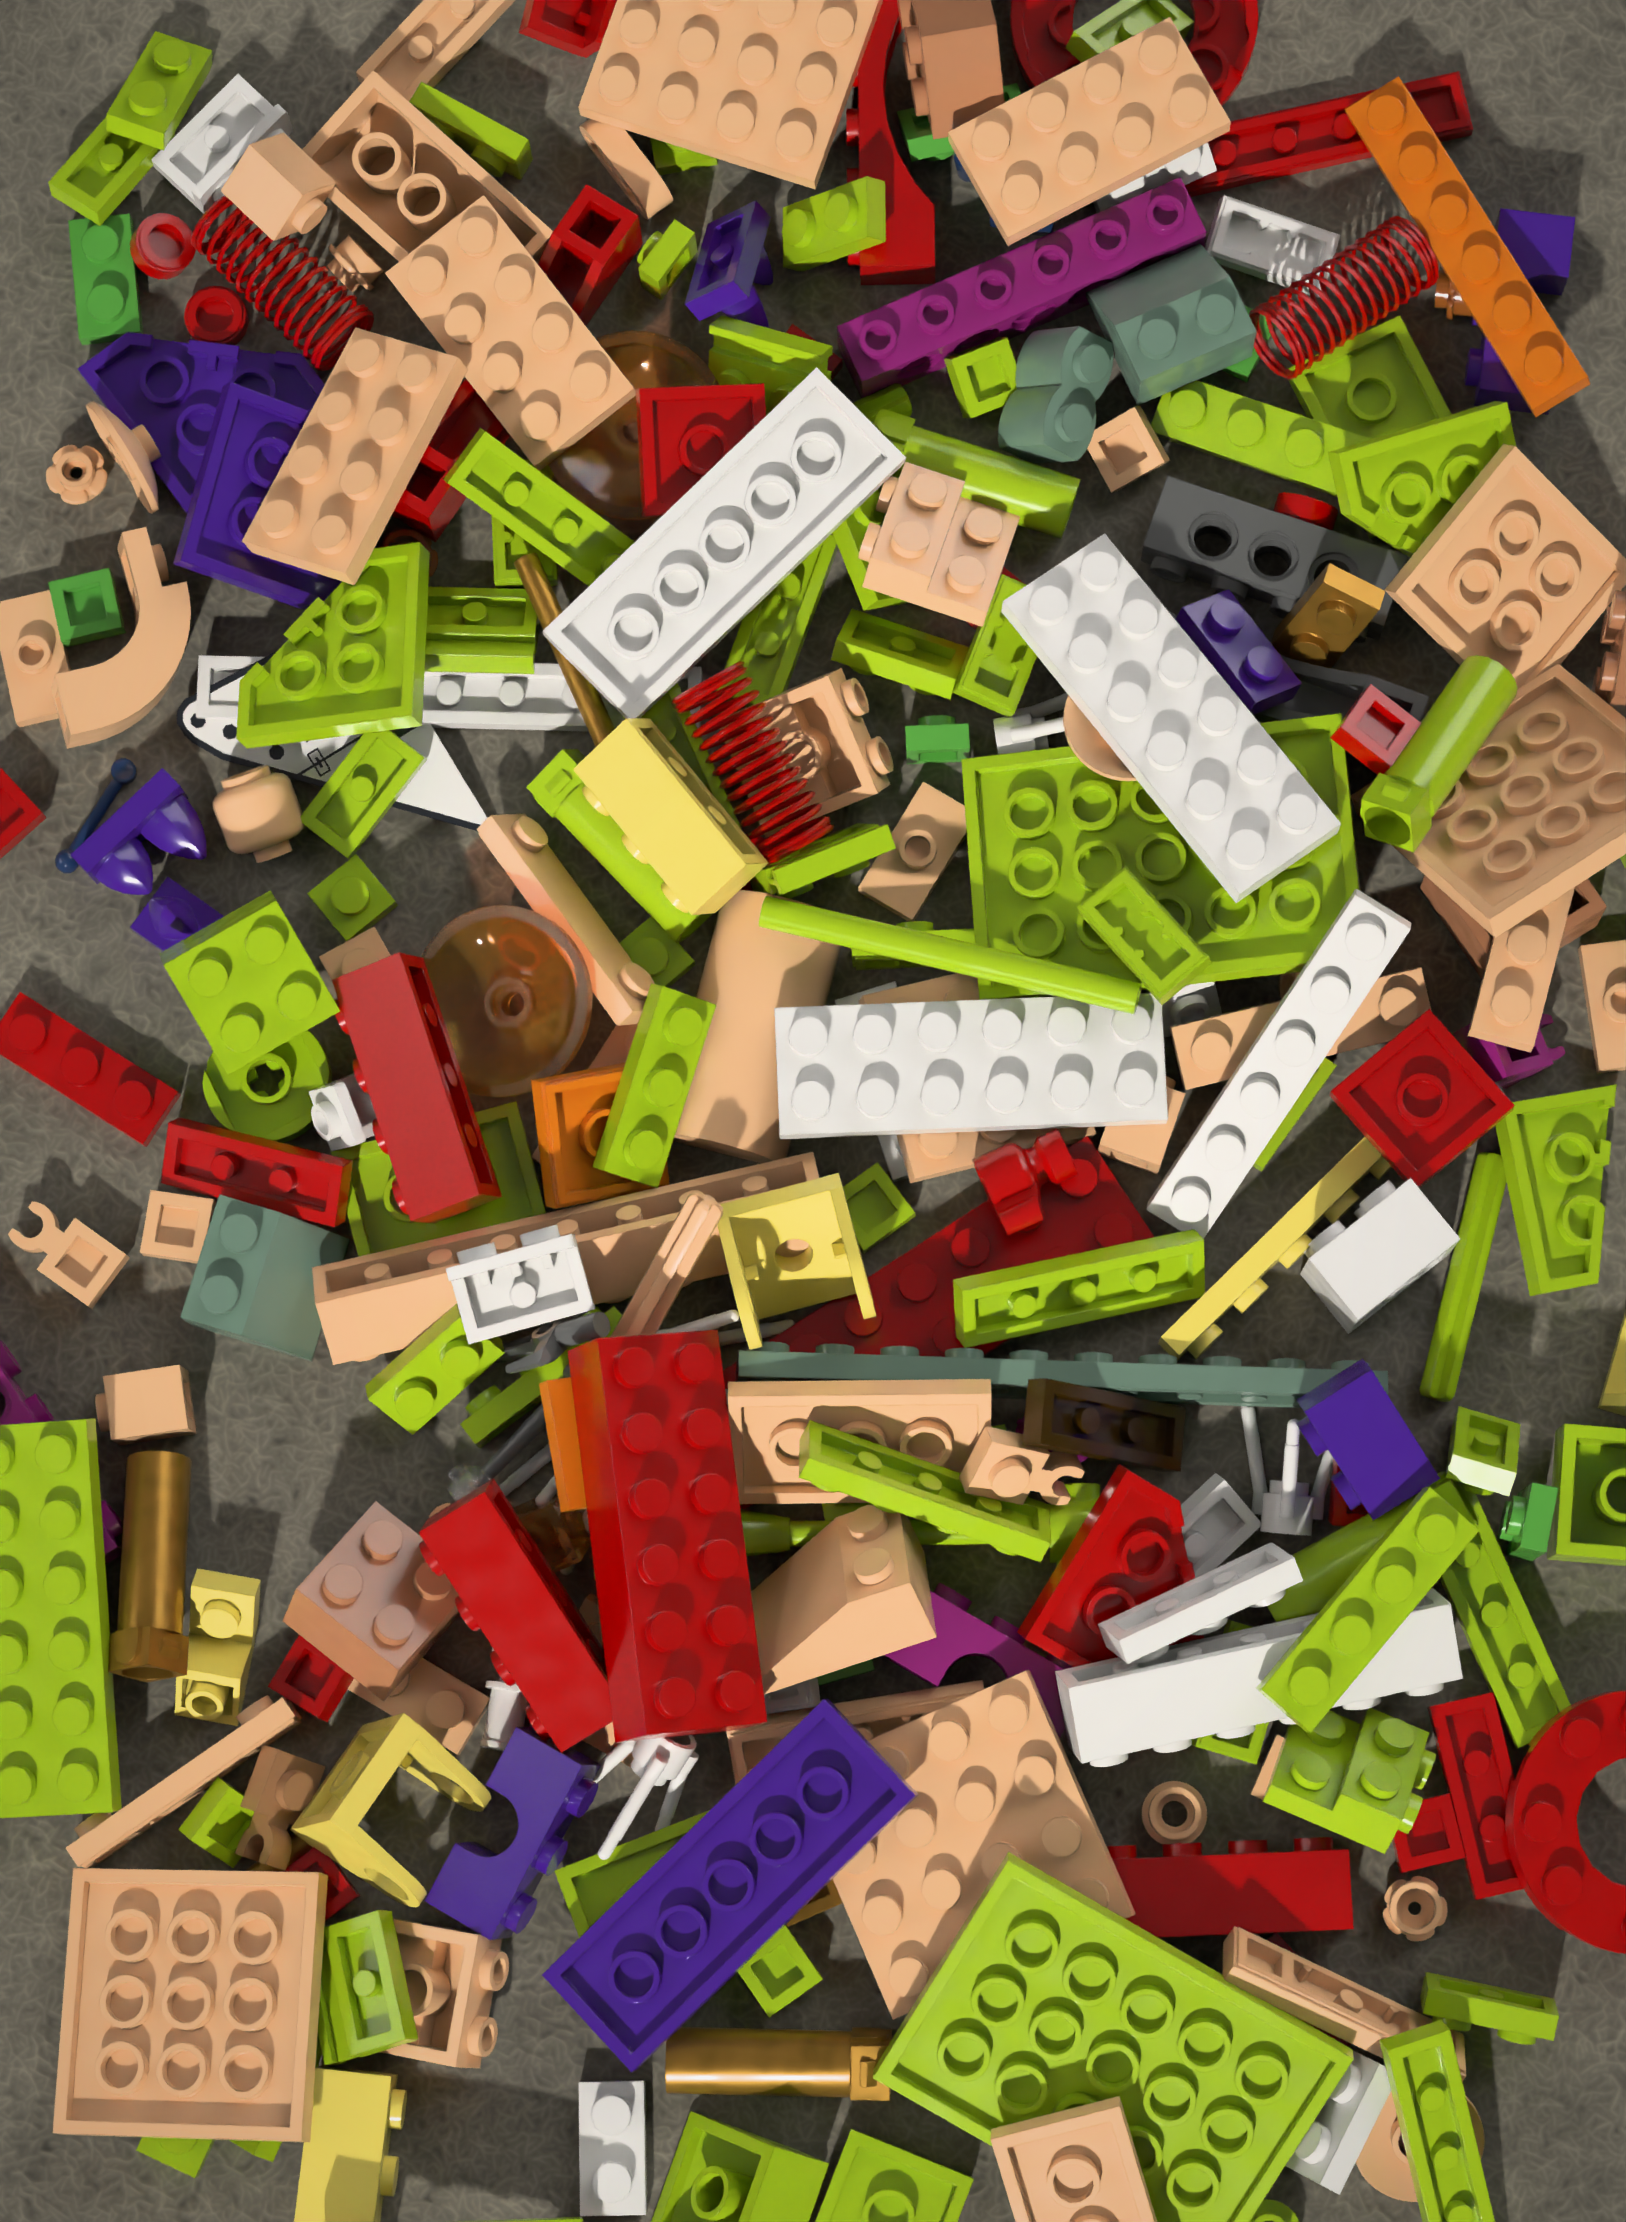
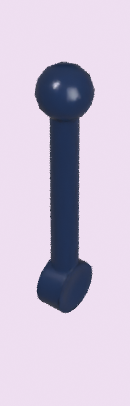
M121 758L113 763L111 767L113 779L69 848L61 850L56 855L55 865L60 872L72 873L78 868L79 865L72 858L71 854L92 835L122 786L128 785L135 780L137 769L131 760Z

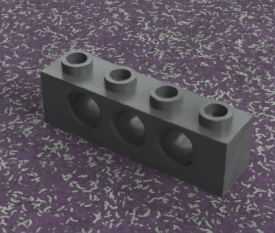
M1167 476L1143 544L1141 561L1151 564L1150 571L1154 575L1168 581L1184 583L1186 578L1190 577L1211 584L1209 590L1214 595L1229 589L1239 603L1245 602L1246 597H1250L1271 604L1269 611L1284 619L1312 585L1315 578L1321 574L1329 563L1385 591V588L1405 565L1408 556ZM1214 533L1224 538L1229 548L1219 556H1207L1197 549L1194 541L1203 534ZM1274 553L1286 561L1288 570L1279 576H1267L1257 569L1254 560L1262 554ZM1386 591L1380 610L1353 642L1363 643L1366 637L1379 640L1393 598Z

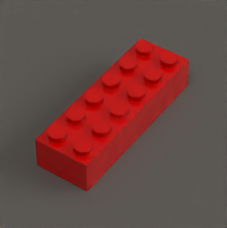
M718 1330L596 1338L568 1350L615 1743L730 1731L766 1723L767 1714Z

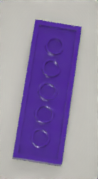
M828 1698L823 1699L561 1955L542 1976L631 2072H634L919 1794Z

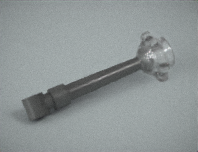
M569 1364L563 1370L564 1378L571 1377ZM542 1404L522 1423L483 1467L459 1464L448 1472L453 1482L447 1489L455 1501L495 1478L546 1427Z

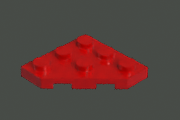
M1119 1464L1017 1633L1073 1667L1117 1658L1118 1656L1106 1647L1098 1624L1195 1579L1193 1563L1188 1560L1181 1528L1185 1524L1180 1501ZM1190 1634L1169 1644V1646L1203 1639L1204 1635Z

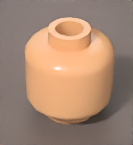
M263 765L220 781L223 791L214 797L213 809L230 851L236 854L253 852L257 863L274 859L292 851L289 839L298 835L305 825L300 817L303 814L291 780L287 775L276 772L271 773L269 766Z

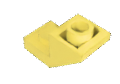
M197 1568L191 1584L187 1675L176 1677L175 1715L238 1726L239 1721L236 1716L242 1711L258 1628L260 1579Z

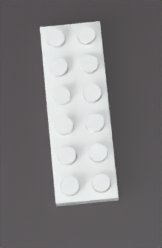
M816 367L543 630V635L625 719L641 718L905 463L906 457Z
M1105 533L1003 601L1001 612L1235 903L1248 896L1338 833L1341 826L1340 821Z
M1151 993L1140 994L1135 1014L1062 997L774 1008L780 1139L1166 1124L1168 1121L1162 1005Z

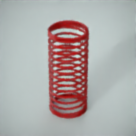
M222 196L197 222L192 232L191 245L201 255H207V261L210 264H216V270L220 274H226V280L229 283H236V290L239 293H245V298L248 302H255L256 310L258 312H265L264 317L267 321H274V327L277 331H284V337L287 340H294L293 346L297 350H303V356L307 360L311 359V364L318 371L332 369L335 367L347 342L330 357L322 361L321 359L348 340L355 327L370 331L374 322L373 312L365 304L356 305L357 297L355 295L347 296L348 288L345 285L337 286L338 278L336 276H328V268L326 266L318 267V258L308 257V248H299L298 238H289L290 235L284 237L281 243L268 252L252 272L243 276L247 266L257 259L273 240L267 235L255 246L243 262L233 267L237 257L247 250L263 233L257 226L243 239L233 253L223 258L227 248L237 241L254 223L237 207L220 224L212 238L202 243L213 221L233 204L228 197ZM294 243L291 252L284 256L262 281L253 285L258 274L279 256L284 247ZM303 252L304 254L300 262L282 277L274 289L262 295L268 283L288 266L294 256ZM218 253L217 260H214L211 255ZM228 262L226 269H224L221 264ZM313 262L310 271L295 283L285 297L272 304L278 292L285 288L305 265ZM238 271L236 279H234L231 274ZM322 271L323 274L320 280L299 299L293 308L281 314L288 301L294 298L314 275ZM248 280L246 288H243L240 283ZM332 281L330 289L311 306L302 318L291 324L297 312L318 293L323 285ZM258 290L255 298H253L250 293ZM342 290L338 301L328 308L312 327L301 333L307 321L328 302L332 295ZM268 299L265 304V307H262L259 304L260 302ZM352 300L348 310L328 328L324 335L311 342L318 329L331 319L341 305ZM277 309L275 317H272L269 312ZM287 318L284 326H281L279 321ZM351 324H353V325L351 326V328H350L339 340H337L334 344H332L333 341H334L347 327H349ZM297 327L294 336H291L288 331ZM307 337L304 345H300L298 340ZM315 347L312 355H310L308 350Z
M1399 216L1389 217L1383 224L1378 225L1375 230L1367 232L1365 237L1356 239L1354 244L1346 246L1342 252L1335 253L1332 259L1325 260L1321 266L1313 268L1311 273L1302 275L1300 280L1292 282L1288 288L1281 289L1278 295L1271 296L1267 302L1261 303L1250 310L1249 317L1257 331L1254 348L1258 356L1277 375L1286 379H1294L1301 375L1304 369H1311L1314 362L1322 361L1324 355L1332 354L1335 347H1343L1346 340H1354L1356 334L1365 332L1367 326H1373L1378 319L1386 318L1389 312L1397 311L1399 305L1407 304L1410 297H1417L1421 290L1429 289L1435 285L1439 278L1438 260L1429 240L1410 220ZM1390 229L1405 237L1415 248L1427 272V281L1421 280L1414 260L1401 243L1390 236ZM1378 236H1380L1381 243L1377 241ZM1367 243L1373 244L1374 253L1367 249ZM1393 244L1404 255L1413 273L1401 262ZM1379 249L1384 252L1391 267L1402 278L1405 290L1395 281L1388 267L1383 263ZM1356 250L1362 251L1363 260L1356 256ZM1368 256L1380 267L1383 275L1391 284L1395 297L1384 288L1379 277L1373 271ZM1346 257L1351 258L1353 268L1345 263ZM1335 264L1341 266L1342 275L1335 271ZM1358 264L1366 270L1373 283L1379 289L1384 304L1374 296L1363 279ZM1324 271L1330 273L1332 283L1324 278ZM1347 271L1355 277L1369 297L1373 311L1363 303L1359 294L1352 286ZM1313 279L1319 280L1321 290L1313 285ZM1337 279L1344 284L1358 304L1362 318L1349 305L1338 286ZM1303 286L1309 288L1310 297L1303 293ZM1326 286L1338 297L1346 309L1352 325L1340 315L1330 299ZM1410 286L1415 287V291L1411 292ZM1292 293L1298 295L1300 305L1292 300ZM1315 293L1328 305L1338 322L1341 332L1327 319L1316 299ZM1399 293L1404 294L1405 297L1400 299ZM1281 300L1287 302L1289 312L1281 307ZM1389 300L1394 302L1393 306H1389ZM1305 301L1317 312L1327 329L1330 339L1320 331L1311 318ZM1378 307L1384 309L1382 313H1378ZM1294 308L1310 325L1319 346L1309 338L1302 328ZM1260 314L1266 317L1269 332L1283 356L1295 365V370L1287 369L1270 350L1261 330ZM1367 314L1373 316L1372 320H1368ZM1283 315L1297 329L1298 333L1300 334L1305 343L1308 353L1303 349L1297 334L1295 333L1291 325L1287 322V320L1283 317ZM1356 321L1362 323V326L1357 328ZM1273 323L1284 335L1292 350L1293 356L1288 353L1286 348L1279 340L1277 333L1273 327ZM1346 328L1352 331L1351 334L1346 335ZM1335 335L1341 338L1339 342H1335ZM1324 342L1330 345L1329 349H1324ZM1313 349L1319 352L1318 356H1314Z
M739 661L674 697L672 703L676 704L675 709H678V713H685L712 701L689 716L684 723L686 726L694 725L720 713L693 731L691 738H700L730 724L701 743L698 748L699 751L708 750L738 736L709 755L705 763H714L746 748L714 769L712 776H720L756 759L722 781L719 786L720 789H726L764 771L730 793L726 801H734L772 783L735 807L734 814H740L782 794L743 819L740 826L746 827L790 806L748 833L747 837L750 840L798 818L755 846L760 852L779 843L762 853L768 861L766 866H769L833 830L834 825L830 824V817L821 816L804 823L822 809V804L816 803L796 811L812 800L816 792L807 791L788 799L808 784L809 779L801 778L780 787L801 771V766H793L772 775L791 762L795 754L787 753L762 764L787 746L788 741L781 740L754 752L780 734L781 729L773 728L746 740L770 724L774 716H764L736 729L766 708L767 703H758L728 717L758 697L760 691L752 690L718 706L749 686L753 678L746 677L710 694L719 687L746 673L747 668L743 667L744 662Z

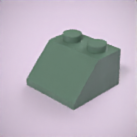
M1201 244L1086 292V299L1105 339L1113 344L1114 358L1137 406L1252 357L1257 331L1231 277Z
M219 1194L180 1318L191 1326L312 1362L323 1329L315 1305L312 1267L344 1260L350 1239L281 1212Z

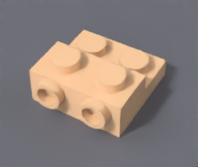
M905 462L900 477L891 476L883 484L875 510L886 514L882 526L870 522L866 530L858 559L869 562L862 587L983 627L1020 516L961 497L965 481Z
M842 668L762 701L767 703L766 708L736 728L738 729L767 715L774 716L770 724L746 740L773 728L781 729L780 734L754 752L781 740L788 741L787 746L762 764L787 753L795 754L791 762L772 775L793 766L802 767L796 776L780 787L801 778L809 779L808 784L788 798H793L807 791L816 792L812 800L796 810H801L816 803L823 805L817 814L805 822L878 794L891 785L886 775L892 772L894 768L889 748L880 736L871 739L862 715L869 712L865 691L856 678L846 680ZM728 724V725H726V726H724V727H722V728H719L720 731H721L722 729H724L725 727L729 726L730 724ZM736 736V737H734V738H732V739H730V740L725 741V744H727V743H729L730 741L734 740V739L737 738L738 736ZM744 748V749H742V750H740V751H738V752H736V753L731 754V758L734 757L735 755L739 754L740 752H742V751L745 750L746 748ZM754 759V760H752V761H750V762H748V763H746V764H744V765H742V766L737 767V768H736L737 771H739L740 769L744 768L745 766H747V765L750 764L751 762L755 761L756 759ZM764 771L743 780V785L752 780L753 778H755L756 776L760 775ZM772 783L747 794L748 798L754 796L755 794L765 789ZM782 794L753 807L754 812L762 808L766 804L770 803L777 797L781 796ZM790 806L759 820L760 825L767 822L768 820L778 815ZM798 818L765 833V837H770Z
M393 1918L418 2040L381 2051V2053L451 2067L480 2068L482 2057H487L491 2054L497 2041V2023L494 2018L489 2017L493 1991H499L504 1986L509 1972L508 1956L505 1952L500 1951L502 1939L489 1940L477 1932Z

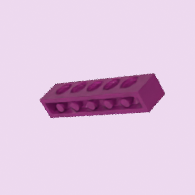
M1181 177L836 326L838 349L861 399L894 383L903 386L946 367L944 358L998 337H1008L1009 340L1089 305L1086 299V292L1198 244L1204 247L1207 231Z

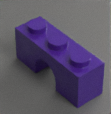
M1500 208L1494 228L1535 293L1562 296L1569 278L1575 217ZM1472 317L1471 325L1478 326ZM1482 333L1480 349L1469 348L1465 372V385L1476 387L1474 406L1478 407L1494 401H1502L1508 403V408L1511 411L1532 413ZM1550 409L1547 410L1546 412L1542 413V414L1548 415L1549 412H1550Z
M516 1727L486 1783L488 1787L505 1796L516 1810L518 1830L513 1843L500 1854L492 1852L477 1842L455 1843L425 1902L489 1940L510 1938L513 1932L516 1934L520 1933L529 1923L535 1912L537 1899L532 1896L543 1875H551L566 1853L568 1842L563 1837L574 1816L580 1818L584 1815L596 1796L598 1783L593 1780L601 1765L571 1747L561 1753L552 1738L544 1741L533 1727Z

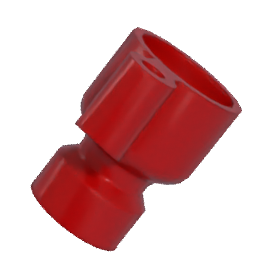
M1058 1129L1037 1137L1034 1145L1030 1148H1022L1015 1143H1008L972 1159L987 1197L1008 1236L1044 1220L1040 1195L1041 1186L1044 1183L1052 1182L1058 1185L1078 1176L1073 1159Z

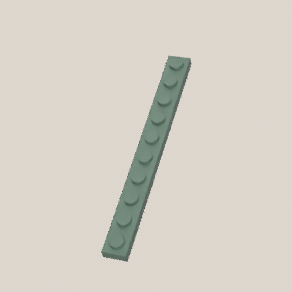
M762 1342L763 1347L752 1349L751 1351L739 1350L735 1382L991 1379V1398L1026 1399L1028 1379L1048 1378L1166 1404L1301 1408L1297 1402L1298 1398L1359 1360L1336 1361L1331 1363V1369L1306 1368L1304 1360L1295 1358L1272 1359L1267 1361V1367L1242 1366L1240 1358L1231 1356L1207 1357L1203 1359V1365L1177 1364V1357L1167 1354L1143 1355L1138 1358V1363L1113 1362V1356L1103 1352L1078 1353L1074 1355V1361L1048 1360V1353L1039 1350L1013 1351L1009 1354V1359L984 1358V1352L974 1348L948 1349L945 1351V1357L919 1356V1349L910 1346H888L880 1349V1355L854 1354V1347L845 1344L818 1345L815 1348V1353L789 1352L790 1346L781 1342ZM1372 1370L1388 1395V1371Z

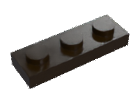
M1048 1378L1028 1379L1022 1444L1159 1472H1181L1186 1408Z

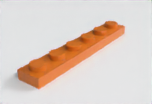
M1396 77L1346 108L1345 111L1350 122L1414 224L1429 240L1440 266L1535 418L1589 386L1588 375L1400 77Z

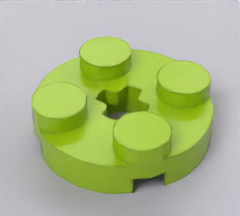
M307 1030L230 1075H227L213 1051L207 1061L206 1071L204 1070L203 1092L213 1115L226 1129L284 1143L301 1136L314 1126L311 1116L313 1103L309 1091L331 1083L332 1071L329 1059L321 1044ZM267 1064L272 1071H278L283 1068L285 1078L278 1083L280 1091L272 1096H269L265 1091H258L256 1093L252 1091L250 1084L259 1079L256 1069L260 1065Z

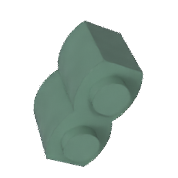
M1080 326L1033 331L1023 344L1017 360L1015 377L1017 389L1007 400L1000 417L998 428L999 448L1033 464L1078 461L1087 450L1094 433L1096 423L1095 401L1104 392L1111 376L1114 355L1113 344Z

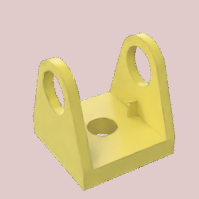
M839 1173L720 1204L723 1207V1215L717 1226L740 1320L750 1350L763 1347L759 1319L857 1294L864 1320L877 1316ZM791 1239H800L809 1244L802 1254L795 1257H783L776 1253L777 1248L783 1242Z
M401 1713L361 1726L290 1830L310 1846L327 1855L333 1861L390 1898L410 1907H419L427 1894L424 1887L360 1828L358 1824L398 1766L450 1800L473 1811L482 1812L490 1802L491 1795L486 1787L423 1727L405 1713Z

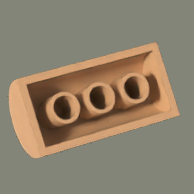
M374 70L302 149L337 182L328 198L398 262L483 195L537 264L553 233L545 223Z
M739 890L718 912L696 998L716 1004V1008L673 1141L758 1163H765L786 1158L791 1139H780L774 1008L826 1006L841 946L759 927L760 912L766 896L805 905L809 904L777 895Z

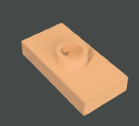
M50 590L0 601V652L16 724L19 727L58 719L51 687L55 674L71 671L67 649L60 639Z
M922 782L891 833L896 849L878 855L858 887L859 893L908 922L915 921L967 835L965 805L925 782Z
M1626 940L1581 945L1578 949L1596 1073L1626 1070Z

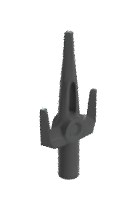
M595 1312L582 1317L576 1314L541 1324L531 1335L503 1344L505 1353L493 1364L519 1359L506 1365V1373L510 1374L544 1366L555 1361L568 1347L589 1342L596 1338L606 1337L610 1332L609 1319L603 1312Z

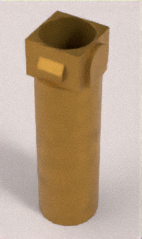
M143 1451L133 1453L127 1457L117 1631L110 1634L108 1672L147 1683L187 1675L189 1637L183 1635L192 1461L183 1454L167 1451Z
M680 2027L666 2041V2093L850 2097V2100L890 2101L891 2088L873 2079V2071L892 2040V2029L852 2027V2031Z

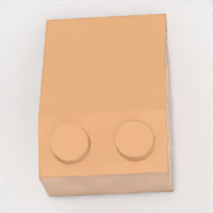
M866 1505L853 1512L836 1517L751 1591L764 1695L937 1637L925 1553L907 1515L887 1513L876 1508L874 1505Z

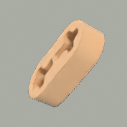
M588 119L580 125V131L590 149L645 219H650L673 202V197L665 182L625 129L593 119Z

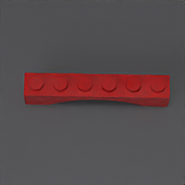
M883 0L852 86L858 87L859 108L846 109L847 146H859V168H847V183L865 176L885 181L886 242L848 255V266L860 265L861 285L935 284L934 204L914 182L899 156L886 115L885 90L887 72L897 40L903 31L897 0Z
M586 184L550 236L538 265L585 326L643 244L639 216ZM465 379L455 393L392 516L434 542L438 540L467 498L443 480L480 428L503 445L510 436L467 379Z

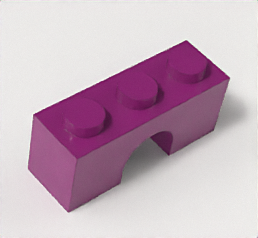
M938 1583L933 1592L930 1591L937 1637L882 1656L934 1687L940 1686L945 1675L956 1662L970 1656H980L992 1660L1001 1668L1006 1679L1030 1670L1060 1738L1065 1730L1055 1671L1072 1668L1073 1666L1050 1653L1044 1658L1025 1647L1023 1644L1026 1639L1017 1633L1019 1628L1002 1618L994 1616L988 1625L967 1613L972 1601L953 1589Z

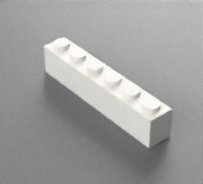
M1431 1588L1332 1708L1342 1706L1346 1710L1368 1709L1380 1704L1381 1697L1401 1692H1405L1410 1696L1431 1695L1443 1690L1445 1682L1463 1679L1451 1603L1434 1588ZM1318 1613L1171 1645L1164 1655L1145 1663L1131 1662L1127 1664L1120 1657L1055 1671L1068 1746L1082 1764L1089 1762L1094 1767H1108L1125 1762L1129 1758L1128 1753L1150 1748L1160 1753L1176 1752L1191 1746V1739L1213 1734L1225 1739L1243 1737L1253 1733L1255 1725L1279 1720L1283 1724H1296L1260 1693L1256 1687Z

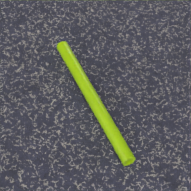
M771 896L765 897L760 912L759 927L1130 1014H1135L1141 994L1142 983Z

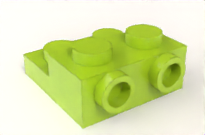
M1368 1708L1361 1724L1330 1710L1311 1733L1305 1732L1297 1724H1289L1262 1802L1385 1854L1397 1830L1409 1834L1419 1813L1423 1797L1411 1793L1413 1787L1419 1790L1423 1789L1436 1758L1435 1753L1425 1749L1429 1732L1373 1708Z

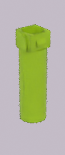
M883 408L879 409L873 425L906 457L905 462L965 481L961 497L1020 516L1018 525L1062 539L1079 489L1080 478L915 426L916 419ZM904 464L892 476L899 478Z
M1479 655L1467 657L1461 663L1421 720V725L1392 767L1384 774L1379 773L1361 798L1360 815L1363 818L1366 837L1413 853L1432 827L1431 818L1440 808L1516 697L1517 684L1508 669L1489 657Z
M562 749L526 788L532 793L539 805L552 818L556 817L676 943L682 942L709 919L713 913L691 915L690 912L684 913L667 899L661 889V884L664 881L650 863L643 864L627 850L621 839L624 834L623 830L610 815L605 816L598 812L583 795L582 788L585 784L573 769L585 756L578 749Z
M1445 1471L1437 1473L1440 1479L1428 1487H1431L1478 1529L1479 1516L1464 1490L1455 1480L1446 1478ZM1419 1492L1374 1521L1367 1514L1293 1554L1292 1556L1295 1557L1303 1581L1285 1589L1286 1593L1280 1600L1267 1605L1276 1622L1319 1613Z

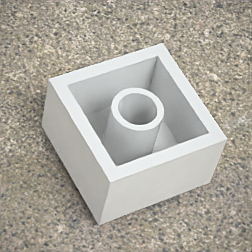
M1411 1178L1397 1189L1390 1180L1385 1182L1359 1204L1360 1208L1354 1212L1358 1218L1357 1221L1347 1229L1339 1220L1314 1238L1308 1244L1310 1247L1304 1252L1308 1261L1300 1275L1348 1334L1447 1257L1460 1240L1458 1235Z

